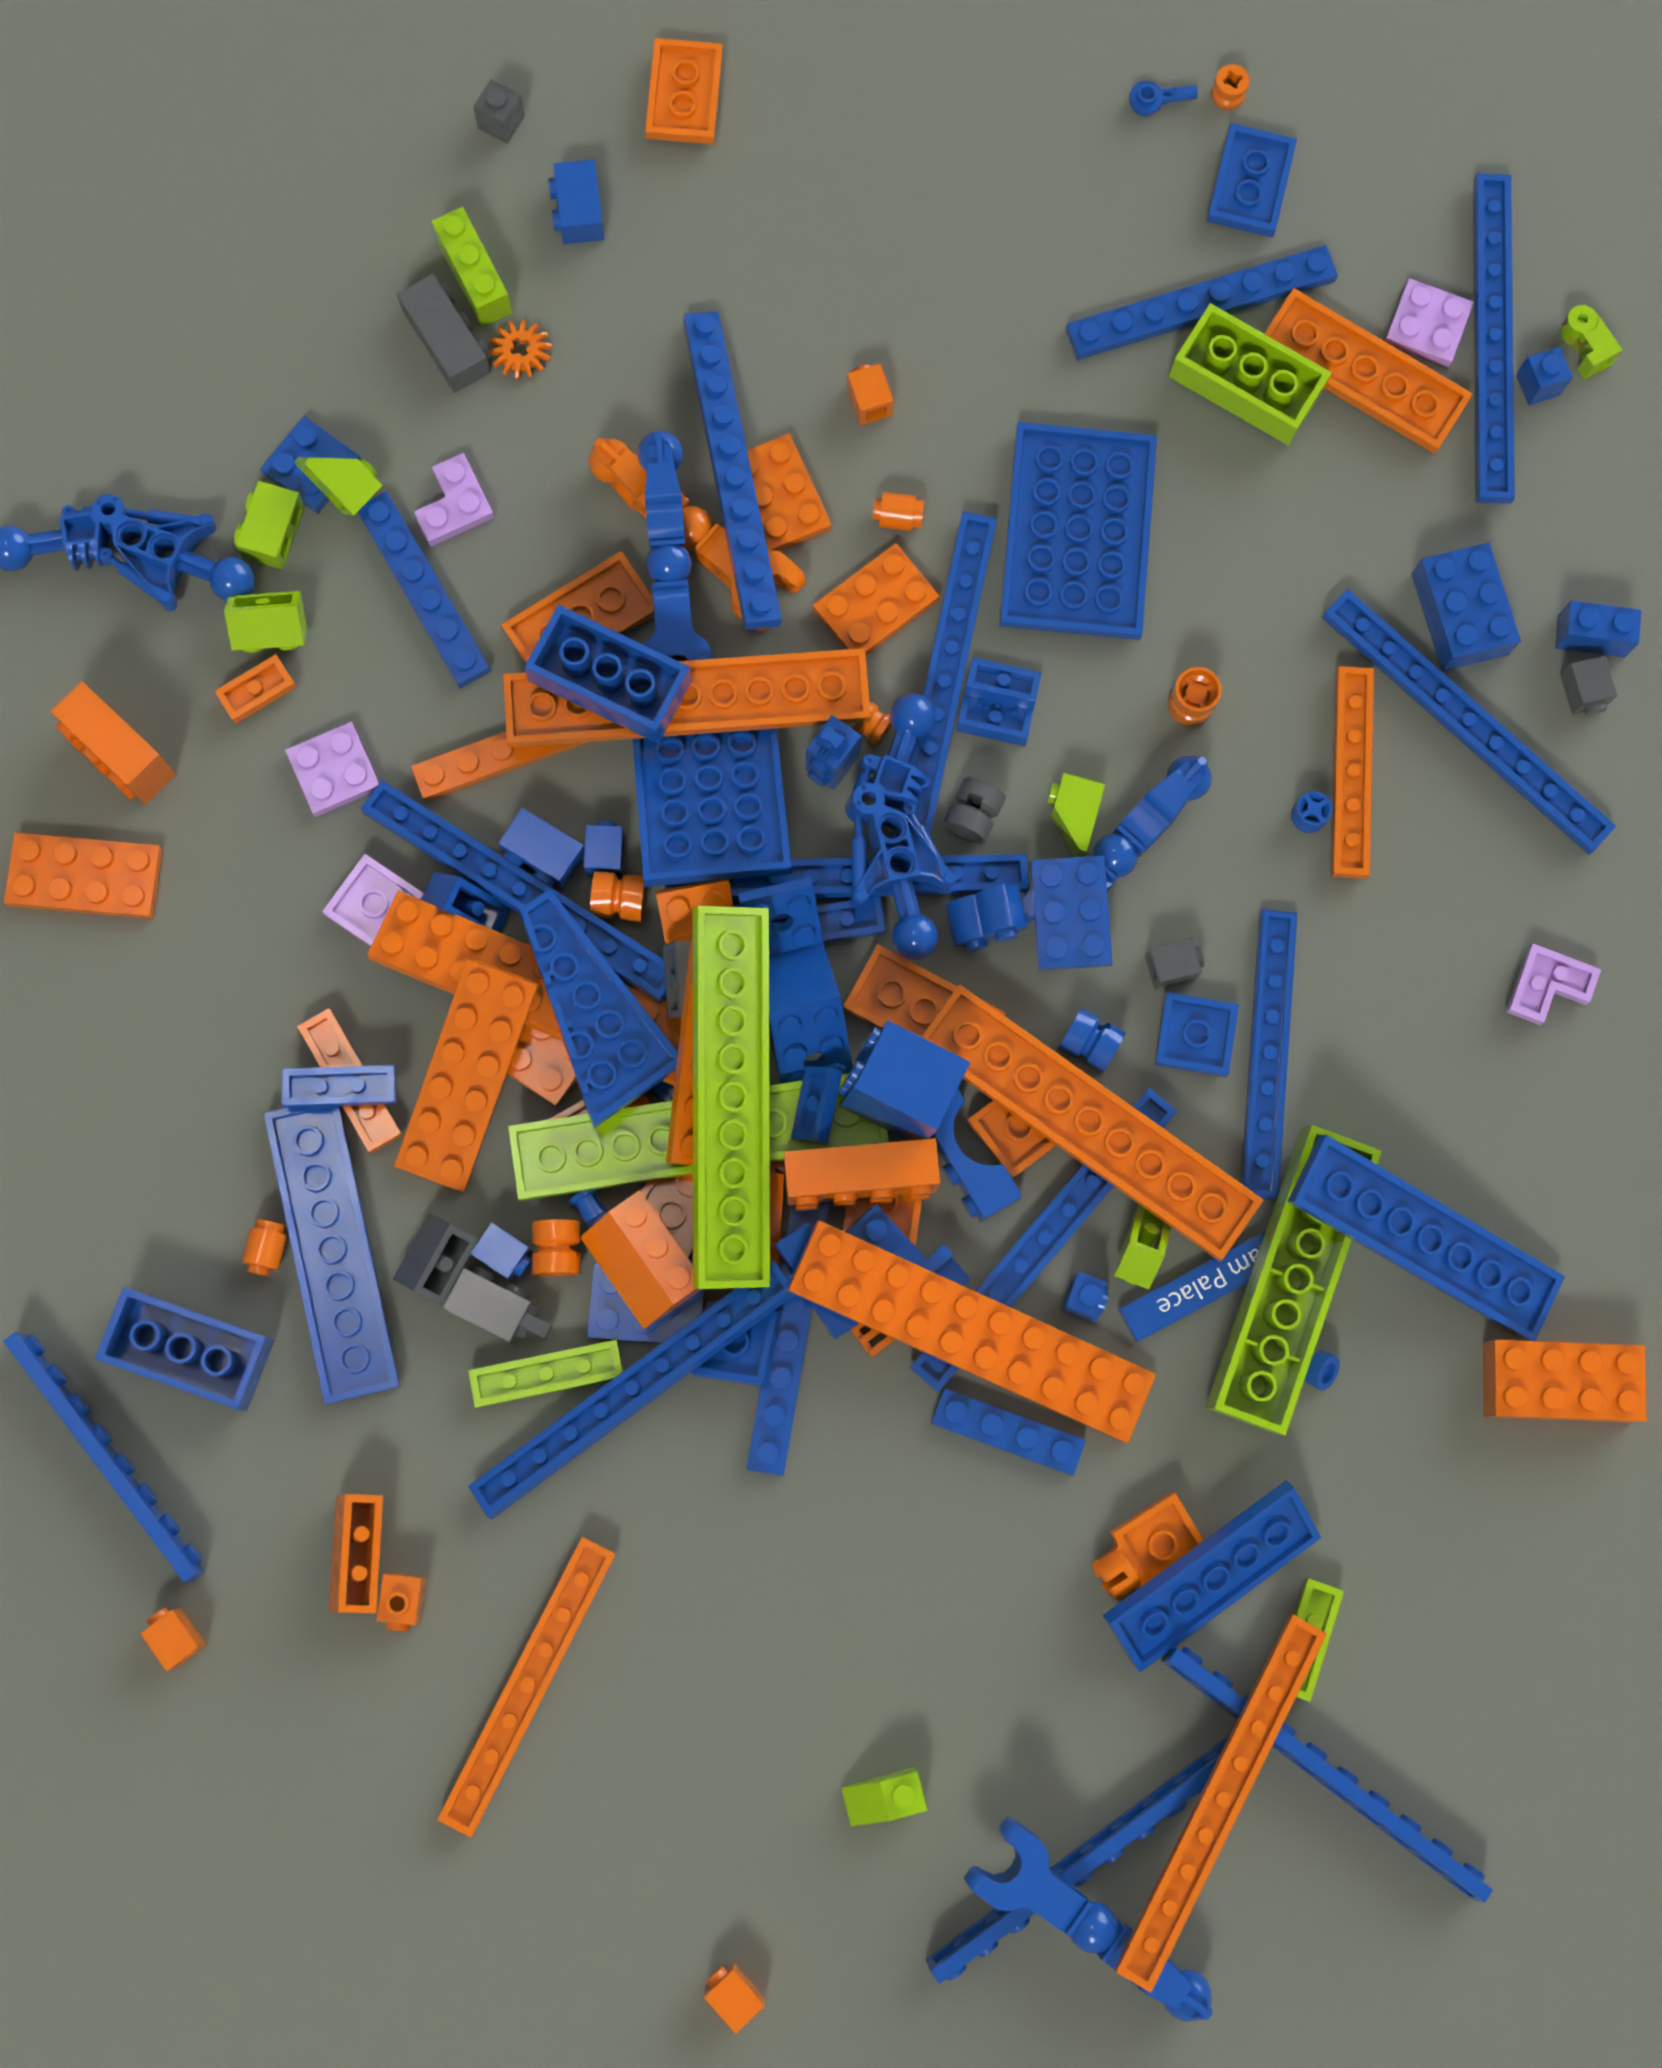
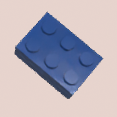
M1490 542L1420 560L1411 575L1442 671L1507 656L1516 648L1521 639Z

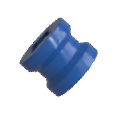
M1318 791L1305 793L1299 798L1291 811V819L1294 826L1304 833L1319 831L1331 817V801L1325 794Z

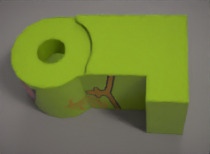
M1578 305L1572 308L1560 328L1562 339L1567 344L1573 346L1582 359L1577 370L1584 380L1612 366L1623 351L1603 320L1587 305Z

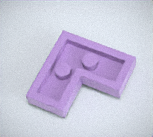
M464 453L432 466L433 473L445 498L414 511L430 547L494 519V514Z
M1533 943L1528 947L1506 1013L1541 1025L1545 1022L1554 994L1587 1005L1591 1002L1601 969Z

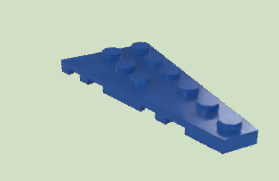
M549 889L520 909V917L593 1129H595L675 1072L678 1051Z

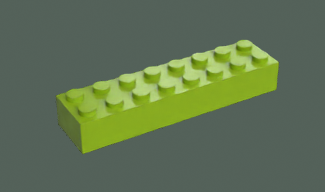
M1309 1125L1300 1130L1205 1406L1209 1410L1273 1434L1285 1436L1352 1239L1287 1201L1319 1135H1328L1375 1164H1378L1382 1152L1315 1125Z

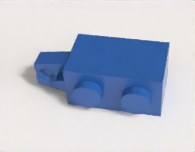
M831 715L806 748L805 770L808 771L807 776L821 787L828 785L835 790L859 758L862 736Z

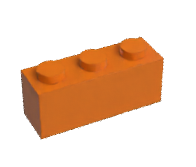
M342 1494L336 1496L329 1613L376 1614L383 1495Z

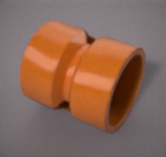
M1193 667L1180 674L1168 697V709L1176 722L1184 726L1193 727L1201 725L1209 719L1221 697L1222 691L1220 680L1214 672L1204 667Z
M595 870L591 887L590 913L600 919L610 920L615 913H618L620 918L625 921L642 923L646 900V887H644L643 875L629 874L625 875L622 880H619L615 872Z
M539 1220L532 1222V1243L538 1247V1250L532 1254V1275L559 1277L581 1274V1254L575 1251V1246L581 1243L580 1221Z

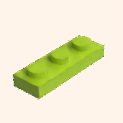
M1309 1578L1304 1580L1294 1615L1327 1633L1296 1696L1311 1702L1344 1591Z

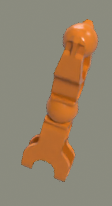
M599 437L594 442V447L589 454L588 464L590 471L598 480L610 484L633 511L640 513L647 519L645 503L647 472L639 464L637 455L631 452L625 443L615 438L605 439ZM681 492L685 545L683 546L687 551H694V557L729 588L733 613L743 621L725 530L718 523L714 525L712 518L706 510L697 506H690V500ZM768 550L774 584L790 593L799 592L806 585V578L802 570L780 551ZM760 628V629H754V630H756V631H758V632H763V631H765L767 628Z

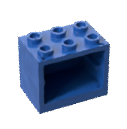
M888 1020L882 1029L875 1027L867 1040L864 1041L855 1059L857 1063L852 1068L850 1074L847 1075L839 1091V1094L845 1096L840 1107L907 1141L928 1139L938 1130L970 1062Z

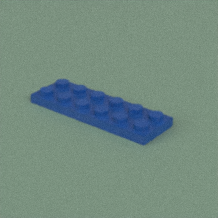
M1285 1480L1106 1612L1103 1617L1132 1664L1141 1672L1318 1541L1321 1536L1295 1488Z

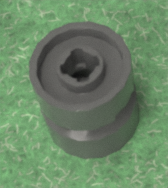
M966 777L963 779L956 794V800L959 803L951 805L943 826L961 839L975 844H985L993 827L991 818L998 816L1006 796L1001 790L983 780Z

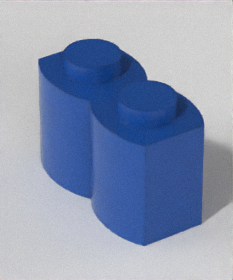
M1001 884L946 904L954 946L966 947L967 952L984 950L988 948L987 943L995 939L996 942L1014 940L1018 937L1017 932L1027 928L1019 885Z

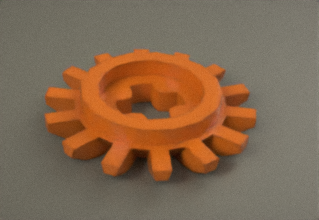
M524 319L521 321L520 329H516L512 321L508 322L510 332L499 327L497 332L502 336V339L491 338L490 343L498 345V347L489 350L491 356H499L493 362L494 367L496 368L504 364L505 367L502 374L507 376L510 370H514L515 379L520 380V373L525 371L528 378H532L531 369L534 367L542 372L544 367L541 365L540 360L550 362L551 356L544 353L543 350L552 349L551 343L541 342L548 337L547 332L535 334L539 328L537 323L533 324L529 330H526L527 321ZM519 341L521 344H529L526 348L527 354L525 356H522L520 353L514 355L511 353L515 349L514 342Z

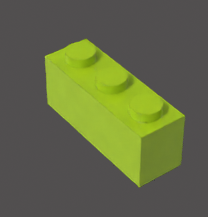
M458 208L432 220L436 241L480 327L482 328L513 314L509 295L464 208Z

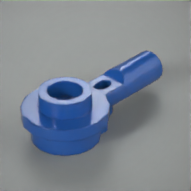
M1142 81L1132 87L1129 94V102L1136 114L1150 116L1156 111H1160L1161 106L1164 104L1197 99L1198 90L1196 85L1161 89L1151 81Z

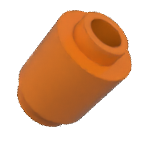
M883 492L882 499L875 498L873 520H879V528L912 531V528L921 529L925 500L916 499L915 495Z
M256 1219L254 1228L249 1230L241 1262L249 1265L247 1272L269 1277L271 1270L279 1271L287 1235H284L285 1225Z

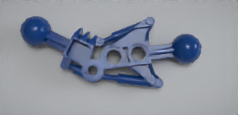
M106 494L97 498L93 505L83 506L82 510L75 511L71 505L64 506L62 516L60 517L61 529L27 534L16 526L5 525L0 527L1 569L17 571L25 568L34 555L65 550L75 571L80 569L81 561L84 562L87 569L92 568L95 558L100 567L113 565L119 569L118 573L158 601L169 612L177 608L174 592L183 572L210 582V588L214 594L226 602L228 596L249 595L254 589V571L242 559L228 556L215 562L193 553L199 542L213 534L217 529L214 519L210 514L194 516L149 509L148 512L126 509L119 497ZM136 519L148 520L149 524L143 523ZM108 538L113 539V544L124 563L114 556L111 549L107 548ZM133 539H141L135 545H128ZM166 551H174L169 557L161 558V555Z
M910 693L898 698L891 707L890 721L896 733L888 755L884 754L881 758L867 754L861 760L860 766L863 771L858 774L853 791L846 801L845 812L848 818L854 822L855 838H852V895L850 896V904L853 907H861L871 894L891 888L899 916V921L895 924L892 932V943L896 951L905 958L920 960L929 956L935 950L938 942V930L932 920L920 914L913 884L929 883L942 890H948L956 882V876L946 866L924 825H920L914 814L919 803L916 797L922 795L921 785L926 783V777L915 766L908 764L916 738L925 736L934 726L935 709L931 701L922 694ZM863 824L866 827L873 855L867 869L866 839L863 838ZM881 826L891 827L895 832V838L886 837L881 831ZM890 860L899 861L904 867V873L895 872L890 866Z

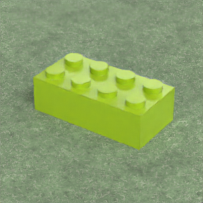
M1210 303L1176 356L1169 378L1289 446L1321 395L1332 372Z

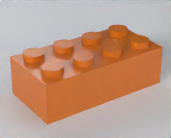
M936 1138L784 1152L788 1205H796V1211L818 1209L819 1203L832 1201L833 1207H849L856 1205L855 1201L857 1199L870 1198L871 1204H884L893 1202V1198L899 1195H907L908 1201L930 1199V1195L936 1192L940 1185Z
M1491 1340L1483 1342L1484 1417L1625 1423L1646 1422L1645 1345Z

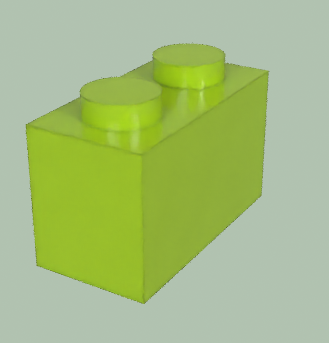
M258 481L255 491H251L247 497L245 505L247 514L243 524H238L234 534V544L243 559L281 570L284 569L305 509V504L299 492Z
M301 591L228 596L224 613L232 651L242 650L246 653H255L263 648L278 647L281 650H293L299 646H304L307 625Z

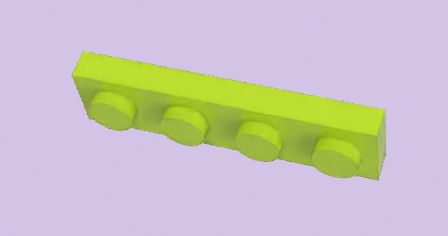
M612 1340L468 1370L474 1406L475 1408L609 1381L621 1374L623 1367L618 1341Z

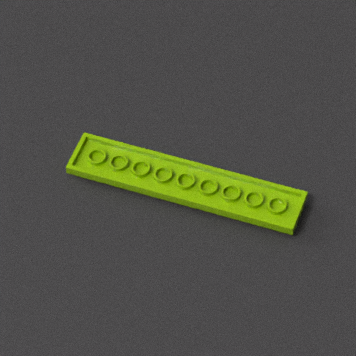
M694 906L693 1288L770 1287L769 908Z
M842 1074L839 1091L848 1074ZM803 1081L769 1086L770 1162L784 1160V1152L889 1142L886 1129L840 1107L845 1096L839 1094V1091L828 1144L805 1143L793 1140L791 1135ZM673 1101L623 1108L595 1129H593L589 1114L508 1126L518 1200H531L693 1174V1166L666 1163Z

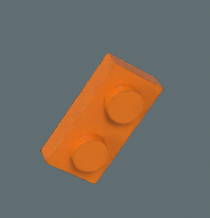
M275 654L214 692L232 721L237 724L294 690L297 686Z

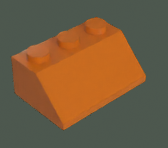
M640 1190L607 1212L580 1237L644 1330L702 1290L693 1288V1265Z

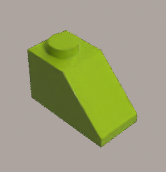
M298 457L294 461L298 468L344 515L354 516L383 486L375 478L378 475L377 471L364 459Z
M1063 773L1060 783L1053 782L1047 800V803L1053 804L1050 816L1074 857H1085L1105 784Z
M1137 1204L1122 1245L1114 1276L1125 1280L1129 1284L1150 1289L1165 1257L1171 1227L1139 1204Z
M916 1767L841 1787L851 1826L887 1822L928 1811Z

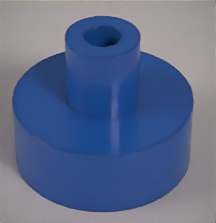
M1324 1350L1315 1353L1305 1377L1306 1383L1321 1391L1328 1389L1338 1375L1340 1368L1339 1358Z

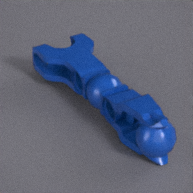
M657 430L649 432L642 438L637 451L639 464L647 472L645 503L649 547L652 548L647 555L646 568L649 576L654 581L652 588L655 632L644 645L668 657L681 655L687 657L690 661L712 659L711 647L703 637L695 633L691 622L689 583L686 579L691 572L692 561L689 552L683 546L685 545L683 505L676 470H678L683 459L682 445L677 437L668 431Z
M1183 756L1172 762L1167 770L1166 778L1144 796L1120 822L1113 833L1107 834L1097 841L1093 848V854L1089 856H1105L1107 891L1115 884L1117 878L1124 877L1133 871L1137 865L1138 857H1141L1172 825L1187 801L1199 799L1207 793L1211 787L1212 775L1208 767V761L1204 757ZM1032 890L1022 899L1027 924L1034 920Z
M1005 1817L999 1826V1831L1005 1840L1014 1847L1015 1857L1012 1865L1006 1871L992 1874L978 1866H972L963 1877L969 1888L998 1911H1014L1019 1908L1032 1910L1071 1937L1072 1942L1079 1949L1087 1953H1096L1103 1962L1114 1969L1133 1929L1116 1918L1114 1912L1108 1906L1100 1902L1090 1901L1085 1894L1049 1868L1048 1852L1039 1837L1013 1818ZM1169 1958L1151 1993L1133 1983L1146 1995L1164 2003L1166 2010L1171 2016L1181 2021L1208 2020L1213 2013L1210 2006L1212 1995L1208 1981L1202 1974L1193 1970H1180Z

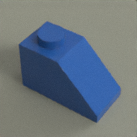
M438 872L433 873L421 899L436 906L437 909L451 915L456 914L501 933L511 911L510 907L461 877Z

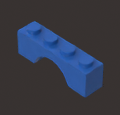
M957 1089L938 1130L928 1139L936 1138L937 1153L941 1154L946 1163L942 1169L951 1185L958 1184L963 1191L965 1197L961 1198V1201L971 1218L977 1216L980 1222H983L1019 1201L1022 1195L1003 1164H979L969 1159L958 1147L954 1136V1120L965 1099L959 1089Z

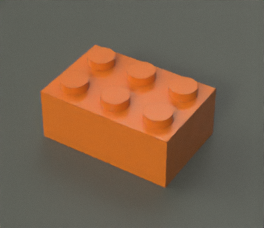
M83 681L50 711L59 721L54 727L130 801L137 797L146 805L176 776L164 759Z

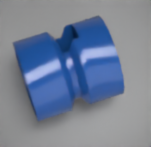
M1081 1007L1058 1049L1074 1058L1081 1055L1084 1056L1086 1065L1103 1074L1126 1032L1109 1022L1104 1025L1099 1024V1017Z

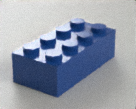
M559 604L524 666L530 683L657 744L660 743L692 682L689 666Z
M123 1287L95 1359L234 1409L247 1411L274 1339Z

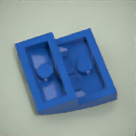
M972 657L956 731L1026 746L1042 673Z

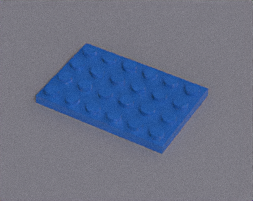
M1017 422L999 627L1134 640L1141 639L1157 435Z
M777 729L662 737L659 744L647 738L632 739L644 887L792 874Z

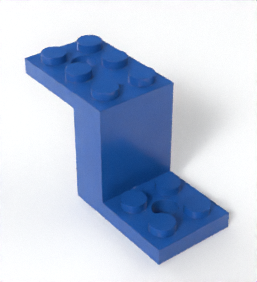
M807 877L738 893L740 907L769 908V1030L780 1084L803 1081L806 1066L833 1067L841 1070L842 1074L850 1073L853 1064L842 1001L823 944L811 878ZM787 914L790 916L783 923L772 922L773 918L777 915ZM810 1054H822L817 1060H805Z

